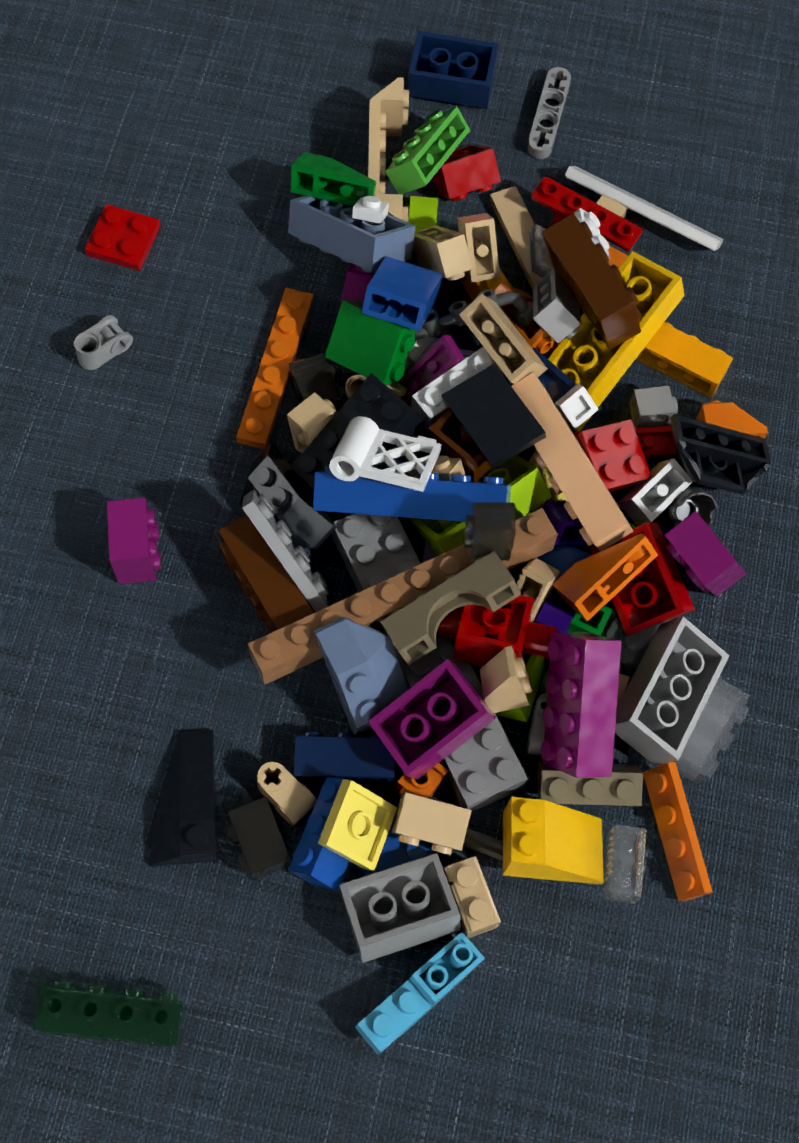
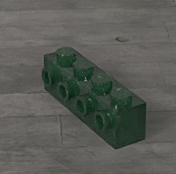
M53 981L52 987L41 986L33 1031L40 1034L180 1048L186 1004L183 1001H178V994L158 992L157 998L143 997L144 991L136 989H123L122 995L108 993L109 987L88 985L87 991L73 990V983Z

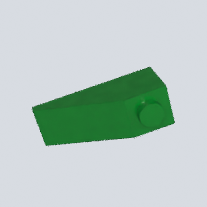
M304 152L292 164V193L354 206L360 198L365 196H375V180L333 158Z

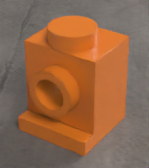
M438 763L423 775L427 779V782L424 784H418L415 779L406 776L404 773L397 782V789L400 790L398 794L401 797L402 793L407 792L431 799L447 779L449 770Z

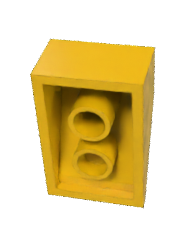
M511 797L503 811V876L602 885L604 883L602 819L546 800Z

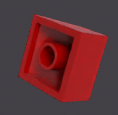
M473 143L454 150L432 178L440 196L451 199V201H459L465 199L469 192L475 190L477 193L485 192L493 188L492 184L501 182L493 148Z

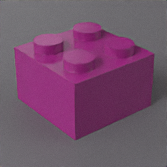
M146 498L107 501L109 560L118 583L157 581L156 569H161L162 564L160 550L157 549V540H160V532L154 509L148 508Z

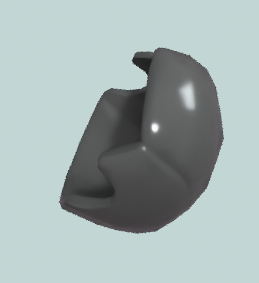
M685 489L669 505L668 519L670 524L676 527L696 511L707 525H711L713 523V512L718 509V505L712 495L700 489Z

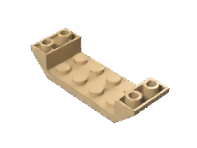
M398 77L370 99L368 177L376 181L375 197L380 198L382 202L389 203L388 214L408 222V206H403V194H385L386 137H402V125L408 126V108L403 107H409V90H404V78Z

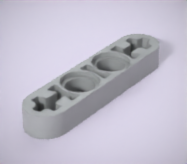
M562 67L552 68L547 73L530 132L527 151L530 156L536 159L547 158L551 154L571 81L569 71ZM556 79L561 80L559 89L554 88ZM552 98L556 99L559 104L550 106L545 101ZM544 119L550 120L553 126L543 127L539 122ZM540 137L545 138L542 147L537 146Z

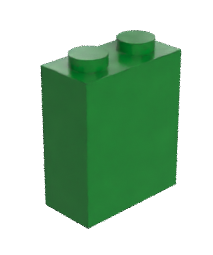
M343 300L325 357L366 378L372 373L385 385L397 384L404 375V364L408 352L414 346L416 330L361 313L364 302L360 300Z

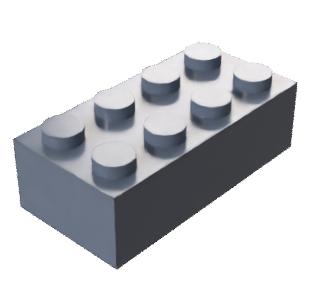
M310 196L290 200L288 233L299 238V241L319 247L320 251L334 254L340 257L341 261L353 263L362 267L361 269L368 273H376L386 256L403 262L412 258L415 225L389 214L381 224L352 218L353 206Z

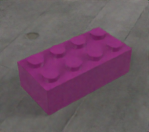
M551 632V641L548 645V656L550 658L549 674L545 682L547 703L543 713L545 732L544 741L541 745L542 764L576 778L612 777L621 640L588 632Z

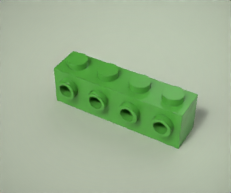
M457 106L444 112L439 109L428 115L426 118L427 122L415 130L416 135L404 143L403 146L405 148L403 151L392 157L393 162L385 172L398 194H406L426 186L470 132Z

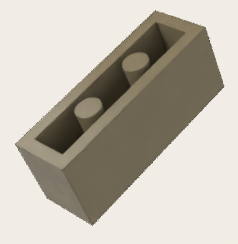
M538 762L536 794L540 800L556 804L642 806L643 772L637 765L613 764L612 777L576 778L544 765L542 762Z

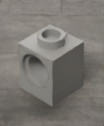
M669 386L636 389L633 391L629 402L634 428L670 426V417L678 412L677 399L671 395Z

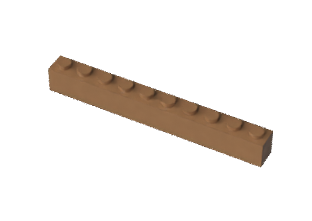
M543 508L248 643L250 656L264 685L323 658L314 630L344 616L356 623L381 631L385 629L381 621L388 618L393 611L402 609L415 601L420 594L431 591L439 586L452 574L463 571L479 557L486 556L495 551L509 571L552 551L558 534Z

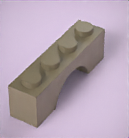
M493 551L486 556L479 557L463 571L452 574L445 582L431 591L420 594L415 601L407 606L393 611L381 623L403 659L410 665L437 648V629L441 621L451 611L466 605H478L494 612L522 594L514 578L496 552Z

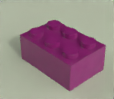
M696 511L665 534V537L670 542L666 548L682 566L688 569L685 571L687 575L705 594L711 591L715 596H719L747 574Z
M447 659L369 720L368 723L405 775L418 780L496 719V717L459 667Z

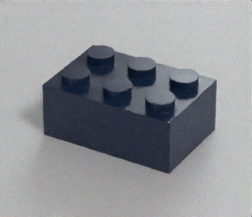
M418 31L408 73L409 96L488 109L499 44Z

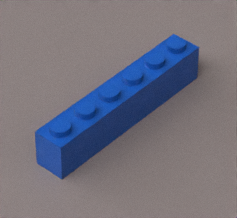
M325 466V471L315 472L313 510L505 525L509 522L511 484H503V478L484 477L483 482H471V475L452 474L451 480L439 479V473H431L424 492L361 476L354 481H343L332 474L329 466Z

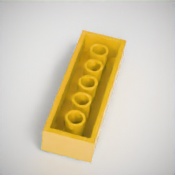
M634 251L629 254L618 270L622 275L623 281L621 283L625 289L630 286L638 299V303L635 305L642 316L639 320L641 332L609 350L585 313H583L577 333L569 339L565 337L548 358L572 381L584 386L597 407L601 405L685 296L681 276ZM590 417L576 429L572 427L570 428L575 431H580L587 423V421L590 419Z

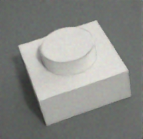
M375 196L360 198L353 206L352 218L381 224L388 215L389 203L382 202L380 198Z
M580 384L574 386L555 402V405L569 426L574 429L599 410L584 386Z

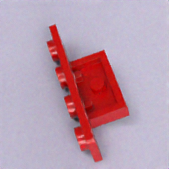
M549 177L543 178L531 196L533 201L554 212L552 225L573 214L579 208L588 213H594L600 221V234L608 242L627 252L632 249L643 231L641 227Z

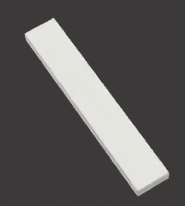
M576 166L568 167L565 174L566 178L600 195L615 199L628 209L713 251L720 248L724 239Z

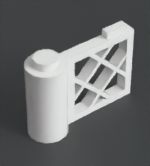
M358 416L350 421L330 461L329 467L332 474L343 481H354L361 476L424 492L440 454L441 444L436 443L437 440L419 435L415 438L381 430L373 420ZM386 442L397 445L398 448L386 451L382 444ZM423 451L430 453V455L417 458L413 452ZM405 455L409 462L397 465L393 459ZM384 461L389 466V468L383 470L372 467V465ZM416 469L421 477L418 479L406 476L404 473Z

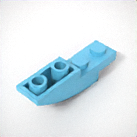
M461 932L418 969L402 986L360 1021L355 1027L356 1030L377 1055L381 1054L485 959L484 956Z

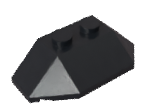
M676 414L670 417L678 464L695 483L743 494L771 466L767 442L764 438Z
M270 443L251 464L239 504L242 507L243 497L252 490H255L259 496L264 494L274 508L272 510L273 517L277 522L282 519L292 533L290 538L295 548L300 545L302 548L317 549L337 526L325 511L313 510V494L291 468V465L276 445Z

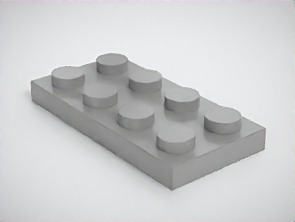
M255 490L246 494L243 497L242 509L312 608L317 612L328 607L327 595H329V592L326 589L328 587L326 581L318 571L315 573L311 571L308 563L310 559L300 545L295 548L290 538L292 533L284 521L281 519L277 522L273 517L272 510L274 508L264 494L259 496Z

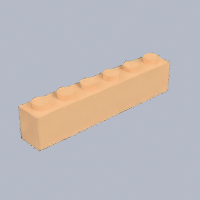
M532 372L511 387L546 432V438L534 444L537 451L533 453V456L542 470L548 467L552 474L548 481L557 495L562 492L568 502L563 505L573 520L579 518L583 525L579 532L588 546L595 544L600 551H603L634 532L536 374Z

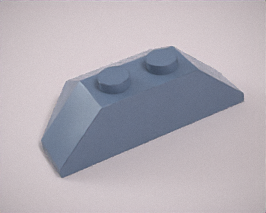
M343 616L314 630V634L351 731L355 734V737H359L373 730L368 723L369 720L409 689L390 636Z

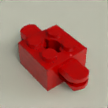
M520 595L494 612L478 605H466L464 608L459 607L445 616L437 629L436 635L456 639L455 660L484 666L501 650L509 646L513 647L517 658L522 657L524 653L549 659L548 645L551 641V632L559 631L554 626L530 622L534 598ZM487 634L496 635V636L498 635V637H491V636H488Z

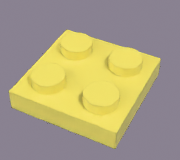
M343 779L318 844L365 870L374 871L398 808L356 782Z

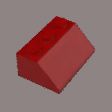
M644 523L633 528L634 532L608 547L610 548L642 533L647 537L658 554L655 559L612 598L627 637L695 610L672 554L666 548L667 543L658 523ZM596 546L590 549L593 555L601 552Z

